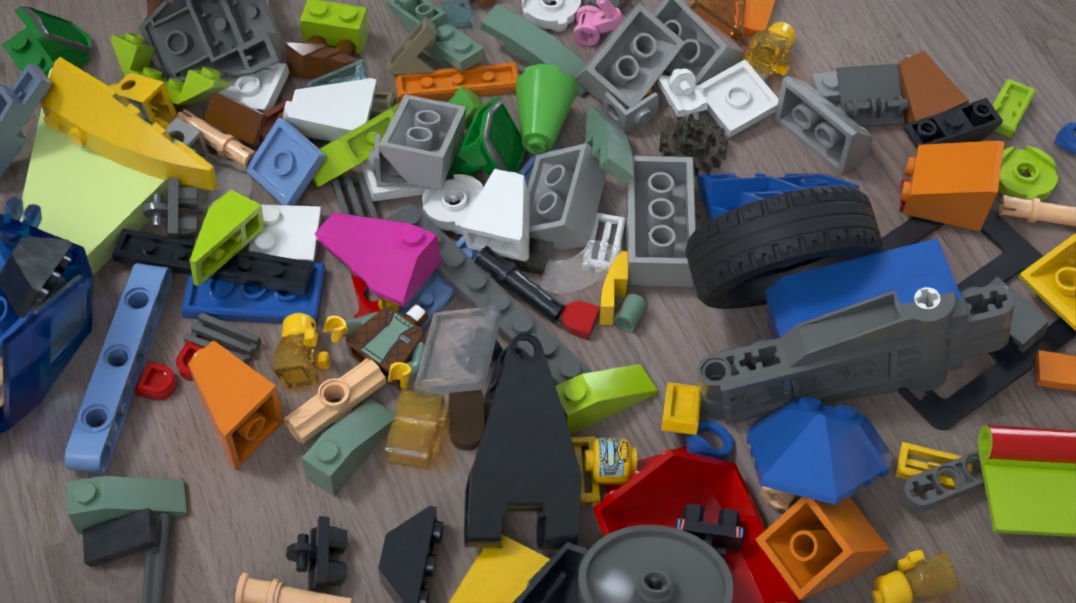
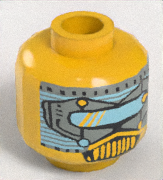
M596 438L592 443L591 450L584 451V471L591 472L592 479L596 484L624 485L629 481L630 476L637 471L636 447H631L629 441L625 438Z

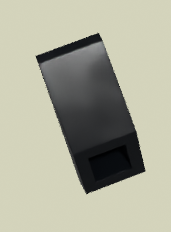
M984 98L905 124L903 130L916 149L918 145L981 142L1002 124L1003 119L990 101Z
M23 237L15 247L0 273V286L17 315L25 318L32 306L36 309L41 307L48 293L52 291L59 277L63 275L72 260L67 253L73 242L67 239Z
M428 506L388 532L385 536L378 569L381 584L395 603H429L430 589H425L427 577H434L437 555L432 554L434 543H441L443 534V521H438L437 507Z

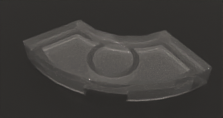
M590 238L584 250L575 257L563 261L548 260L540 287L551 296H568L580 293V291L590 288L606 277L610 266L622 251V248Z

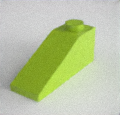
M230 189L209 207L190 258L194 285L199 287L264 230L261 204Z
M641 364L580 374L555 386L570 435L658 393V389Z

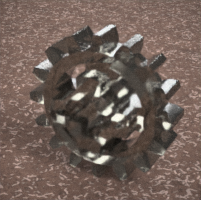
M689 114L688 120L677 116L676 124L668 122L666 130L661 131L659 152L663 153L662 157H693V174L695 177L699 175L700 170H703L706 174H711L712 166L719 169L721 161L726 160L729 140L724 137L725 129H716L717 121L715 120L710 123L705 122V115H702L699 120L694 119L693 114Z

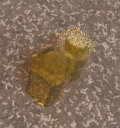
M406 389L401 390L386 444L387 462L429 470L432 459L438 460L442 440L437 437L440 428L446 429L449 419V408L444 406V396Z

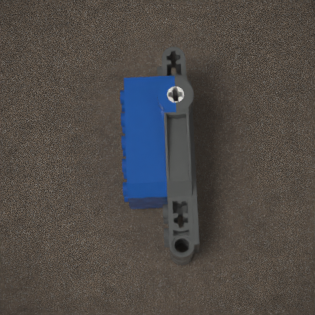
M938 238L781 277L765 291L768 328L772 340L761 339L752 345L740 348H726L719 353L705 357L699 363L697 371L703 409L712 418L724 419L727 425L766 415L793 398L800 399L804 396L819 399L821 404L897 392L898 388L902 387L919 393L938 389L946 381L948 371L962 368L963 359L998 351L1008 344L1015 306L1014 294L1007 287L998 284L980 288L969 287L959 292Z

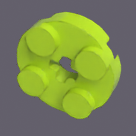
M1016 146L1003 150L998 190L1003 195L1029 200L1032 197H1037L1040 201H1043L1053 193L1058 182V175L1055 171L1056 164L1047 153L1030 146H1026L1025 150H1015ZM1027 171L1030 173V177H1023L1018 172L1023 174Z

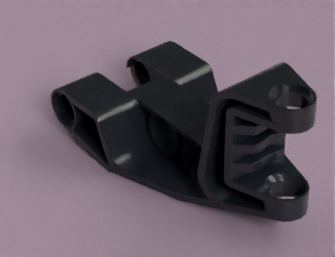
M527 332L520 333L512 339L508 347L503 349L497 357L485 394L484 403H492V407L465 486V547L502 548V518L506 515V511L537 512L536 540L538 549L560 550L567 542L578 546L582 475L566 417L542 344L535 335ZM524 340L532 344L534 355L531 359H529L524 349L515 346L517 342Z

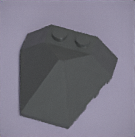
M164 0L139 26L142 37L145 38V43L155 47L151 58L156 70L161 71V77L167 80L174 78L184 82L188 70H202L203 66L219 71L221 73L220 77L255 74L281 61V34L266 0Z

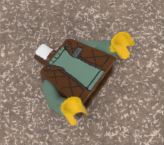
M414 304L403 316L391 307H384L379 312L354 319L344 320L334 315L327 318L323 332H333L331 336L332 342L339 343L342 337H347L345 342L350 356L360 363L365 359H372L380 367L381 372L386 377V382L396 389H406L409 381L426 371L429 348L425 332L420 327L429 319V316L420 306Z

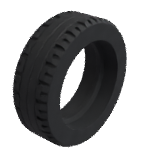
M822 186L771 196L724 213L705 223L692 233L688 239L685 253L698 299L711 308L735 309L766 304L765 291L781 277L880 253L884 245L870 199L866 194L857 188L849 186Z

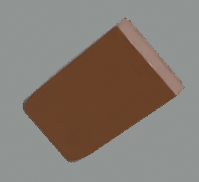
M219 93L212 94L204 116L206 123L256 146L267 119V115L233 97Z

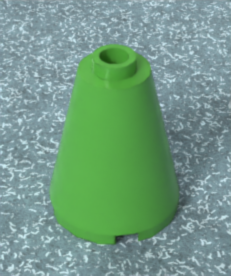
M531 65L525 68L523 74H518L516 78L515 90L521 143L525 149L533 154H542L552 149L577 96V82L573 75L569 72L568 76L559 72L560 67L555 65Z

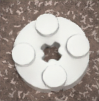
M522 0L523 17L540 28L563 32L568 28L569 24L576 20V13L581 7V0ZM551 1L556 2V5L552 6L547 4H549Z
M457 174L453 175L454 179L444 181L441 190L425 189L422 202L424 215L439 229L452 230L455 234H463L460 226L482 191L483 185L479 180L471 176ZM457 200H461V203H459V204H456V205H450V204H449V202H454V203H455Z

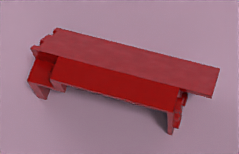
M686 445L677 449H668L658 455L638 460L637 471L630 476L629 481L624 485H604L607 494L604 496V500L593 508L603 536L623 528L639 525H661L676 528L677 519H681L687 503L705 507L703 522L718 524L720 509L738 510L740 527L744 528L741 551L726 549L724 559L733 580L732 603H801L755 540L766 530V527L736 463L687 453Z

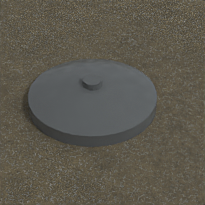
M639 525L614 531L598 540L587 551L579 569L578 597L580 603H732L733 580L724 559L712 546L699 537L672 527Z

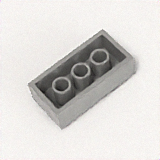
M632 156L633 177L626 183L627 285L693 287L692 274L685 253L688 239L695 232L693 157Z

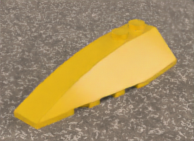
M61 57L55 61L49 77L52 86L45 98L40 101L45 115L44 121L49 128L55 132L61 131L78 146L84 145L107 159L146 175L167 181L168 178H179V184L212 191L218 187L214 167L181 141L175 145L166 130L156 122L152 126L146 123L140 116L141 111L130 103L127 107L114 98L117 96L116 91Z

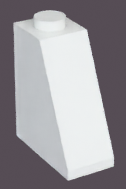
M368 78L297 89L294 92L292 102L286 101L283 119L288 120L291 125L306 137L332 142L369 121L375 98L377 79Z
M494 169L460 226L468 248L481 251L485 246H489L500 256L527 261L529 258L530 195L524 175L512 171L507 172Z

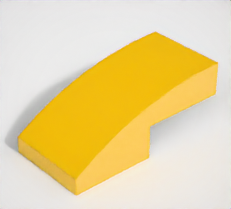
M621 251L606 275L601 295L599 325H613L614 297L626 298L628 251Z

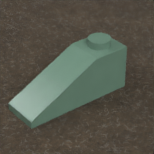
M373 399L368 400L326 430L302 457L306 479L335 497L398 422L399 416Z
M99 476L66 482L68 516L77 534H82L83 529L150 508L156 514L165 513L169 518L188 515L184 480Z

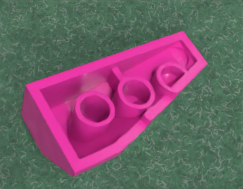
M333 213L314 233L315 238L337 259H342L356 277L360 276L375 295L402 307L407 304L442 263L437 235L410 223Z

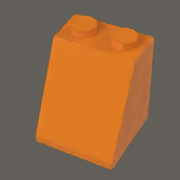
M981 141L918 145L915 156H908L904 175L909 176V181H904L900 193V200L905 201L903 214L980 232L998 193L1004 142Z
M213 340L205 348L198 350L194 354L188 366L199 400L230 466L237 470L284 422L276 385Z
M802 496L755 539L799 600L808 598L865 573L890 551V548L850 497L834 505Z

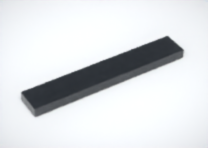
M123 228L112 252V257L115 262L171 268L172 272L192 275L190 258L196 241ZM240 250L208 279L306 296L315 272V264L308 261Z

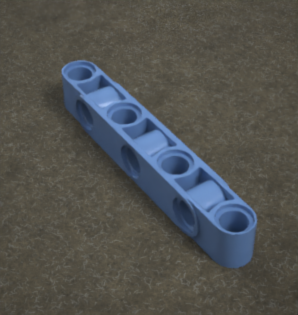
M136 263L133 266L65 451V467L67 469L101 475L106 473L135 394L134 389L144 369L171 289V268ZM99 423H104L99 427H95Z

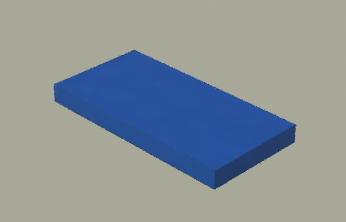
M314 263L315 272L306 296L214 279H207L198 287L193 284L192 275H189L181 311L183 318L198 319L197 317L202 312L219 320L283 324L287 316L294 313H304L311 316L317 326L326 274L325 264Z

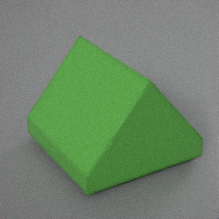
M460 86L448 102L466 107L465 126L471 124L478 107L483 105L475 92Z

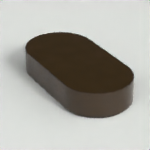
M464 383L454 387L449 394L450 440L456 448L469 451L479 447L484 432V399L482 391L477 386Z

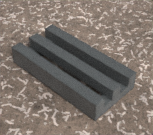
M363 172L356 173V178L351 179V176L348 175L344 176V181L339 182L338 178L331 180L341 214L350 215L342 190L347 189L356 216L364 217L354 188L359 186L369 217L379 219Z
M202 312L197 317L198 322L193 323L190 327L191 333H186L183 338L185 344L189 341L205 348L210 342L198 338L202 335L222 346L244 353L243 356L228 350L245 364L249 363L262 343L260 336Z

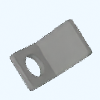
M609 92L603 94V112L614 120L627 134L636 127L647 124L652 117L657 115L659 96L653 93L626 110ZM611 105L617 111L618 117L612 111Z
M176 117L165 128L169 136L178 133L182 143L196 150V153L205 159L209 156L204 142L205 136L197 127L189 125Z
M376 134L375 148L369 151V168L375 170L377 186H413L403 177L395 178L390 175V171L394 167L386 158H383V154L379 151V144L382 139L381 134Z

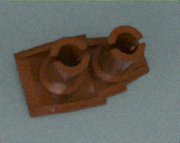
M317 35L311 36L308 42L286 41V62L290 71L289 75L328 83L329 80H342L344 77L358 76V59L352 57L356 52L354 50L356 47L353 42L347 39L340 40L336 48L327 47L324 38Z

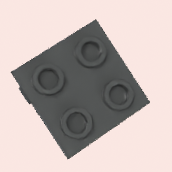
M897 63L836 68L841 109L849 118L862 127L905 124L904 111L908 110L909 102L907 98H902Z

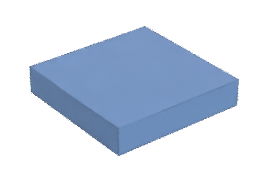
M278 118L245 170L282 205L295 206L327 156L286 119Z

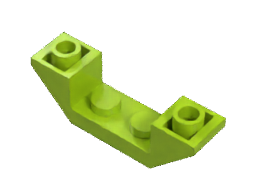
M126 32L125 36L112 35L111 43L124 77L127 74L134 73L164 82L172 103L176 105H194L211 97L213 93H219L229 88L230 82L221 78L219 71L205 66L202 67V70H188L185 82L174 78H169V80L162 78L161 71L148 67L155 47L144 43V37L132 32Z
M400 103L320 148L327 157L312 178L316 187L325 184L369 159V151L375 148L376 134H381V139L383 138Z

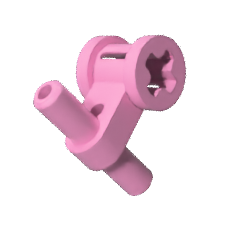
M596 0L600 9L587 5L577 10L576 21L578 25L573 30V39L576 43L582 46H593L599 42L600 33L614 30L620 23L624 15L619 8H614L610 0Z

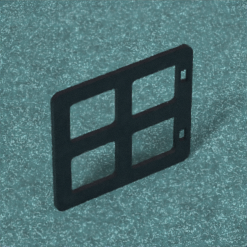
M990 209L980 232L998 247L1002 254L957 284L958 290L962 292L969 287L980 288L987 286L996 277L1006 283L1041 259L1043 255ZM912 217L882 237L884 245L882 252L916 244L943 226L944 223ZM1060 317L1047 327L1045 336L1024 353L1017 349L1019 346H1015L1008 341L1004 348L988 353L995 360V365L949 398H941L933 390L924 392L926 395L921 400L906 387L898 388L897 392L932 427L938 430H948L1035 367V356L1039 350L1055 353L1076 337V331Z

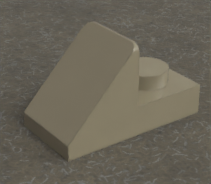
M426 16L420 21L387 59L388 73L391 75H404L435 71L433 59L422 51H427L436 40L434 22Z

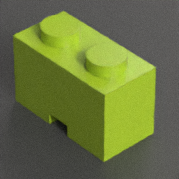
M307 0L300 18L303 42H308L311 36L317 35L324 38L328 47V45L337 46L340 40L347 39L354 43L356 47L354 49L356 50L355 54L362 55L369 35L367 8L321 0Z

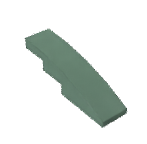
M499 3L481 20L482 31L505 42L507 52L529 62L531 65H555L560 67L559 72L568 76L569 72L574 78L577 77L586 65L583 60L553 36ZM577 82V96L582 98L587 93V90Z
M590 105L587 108L585 143L592 147V156L600 161L599 167L626 184L633 177V157L629 140L624 130L614 120L593 105Z

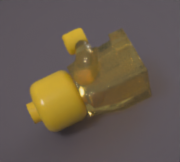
M776 22L768 29L758 31L749 42L743 59L752 68L757 69L759 67V71L772 76L774 73L785 76L789 72L790 49L796 41L795 30L786 22Z
M294 313L284 319L281 340L274 353L273 371L280 378L285 389L318 384L319 375L315 369H329L331 365V356L327 351L320 352L318 358H315L313 347L317 344V326L315 320L304 313Z
M921 550L907 553L906 558L896 562L899 571H892L875 578L873 583L874 590L871 591L874 603H912L913 601L933 600L961 588L947 553L935 555L927 561L928 563L925 562V556Z

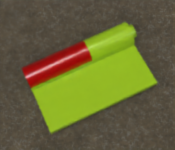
M984 425L978 436V451L993 533L1076 537V430Z

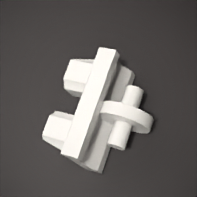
M686 68L681 70L675 69L672 72V76L660 75L657 79V84L682 125L698 121L699 112L707 110L708 102L696 85V78L690 70Z

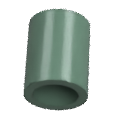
M628 294L613 318L615 325L624 331L632 332L648 308L647 302L637 294Z

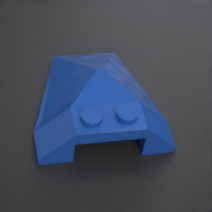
M736 173L697 175V184L711 220L746 204L796 190L822 186H849L859 189L857 184L825 173H785V177H766L765 173H755V177L742 178L736 176Z
M808 396L801 397L800 399L793 398L754 421L746 436L747 444H751V457L756 459L754 467L760 486L834 505L857 493L858 486L862 483L867 487L873 484L876 475L882 478L887 476L893 461L892 453L865 414L857 413L855 408L846 405H837L836 407L821 404L819 399Z

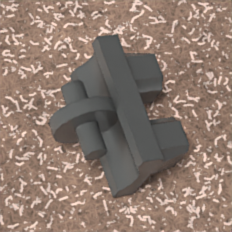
M168 178V203H163V195L154 194L153 203L143 206V215L152 219V226L155 228H161L163 219L167 218V236L196 237V216H178V208H196L197 187L179 185V178Z

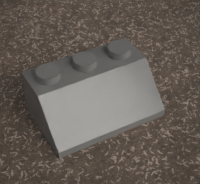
M663 0L653 13L655 17L685 42L684 46L666 68L671 75L675 69L681 70L686 68L694 74L696 85L698 86L736 65L745 54L693 0Z
M638 3L623 17L575 80L600 101H603V94L609 92L627 110L643 99L684 46L685 42L642 4Z
M789 76L782 80L775 115L777 123L841 176L868 157L873 136L864 127L859 126L842 109L833 105L823 97L821 92L812 88L805 81Z
M405 94L379 144V151L409 184L418 185L425 189L441 190L464 137L466 107Z
M588 143L536 156L527 187L530 195L529 242L562 251L588 246L607 172L599 167L600 161L592 156V147Z

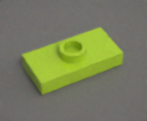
M1007 78L992 105L1003 119L1002 124L994 131L1012 138L1034 98L1036 90Z

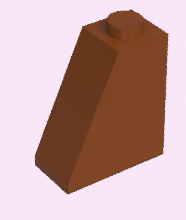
M925 51L913 56H906L899 62L898 73L902 98H907L909 102L908 110L904 111L905 124L968 104L969 99Z

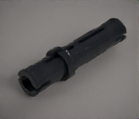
M489 246L481 249L474 263L491 274L501 287L506 286L552 323L560 317L566 305L526 277L517 269L518 266L514 262L506 261Z

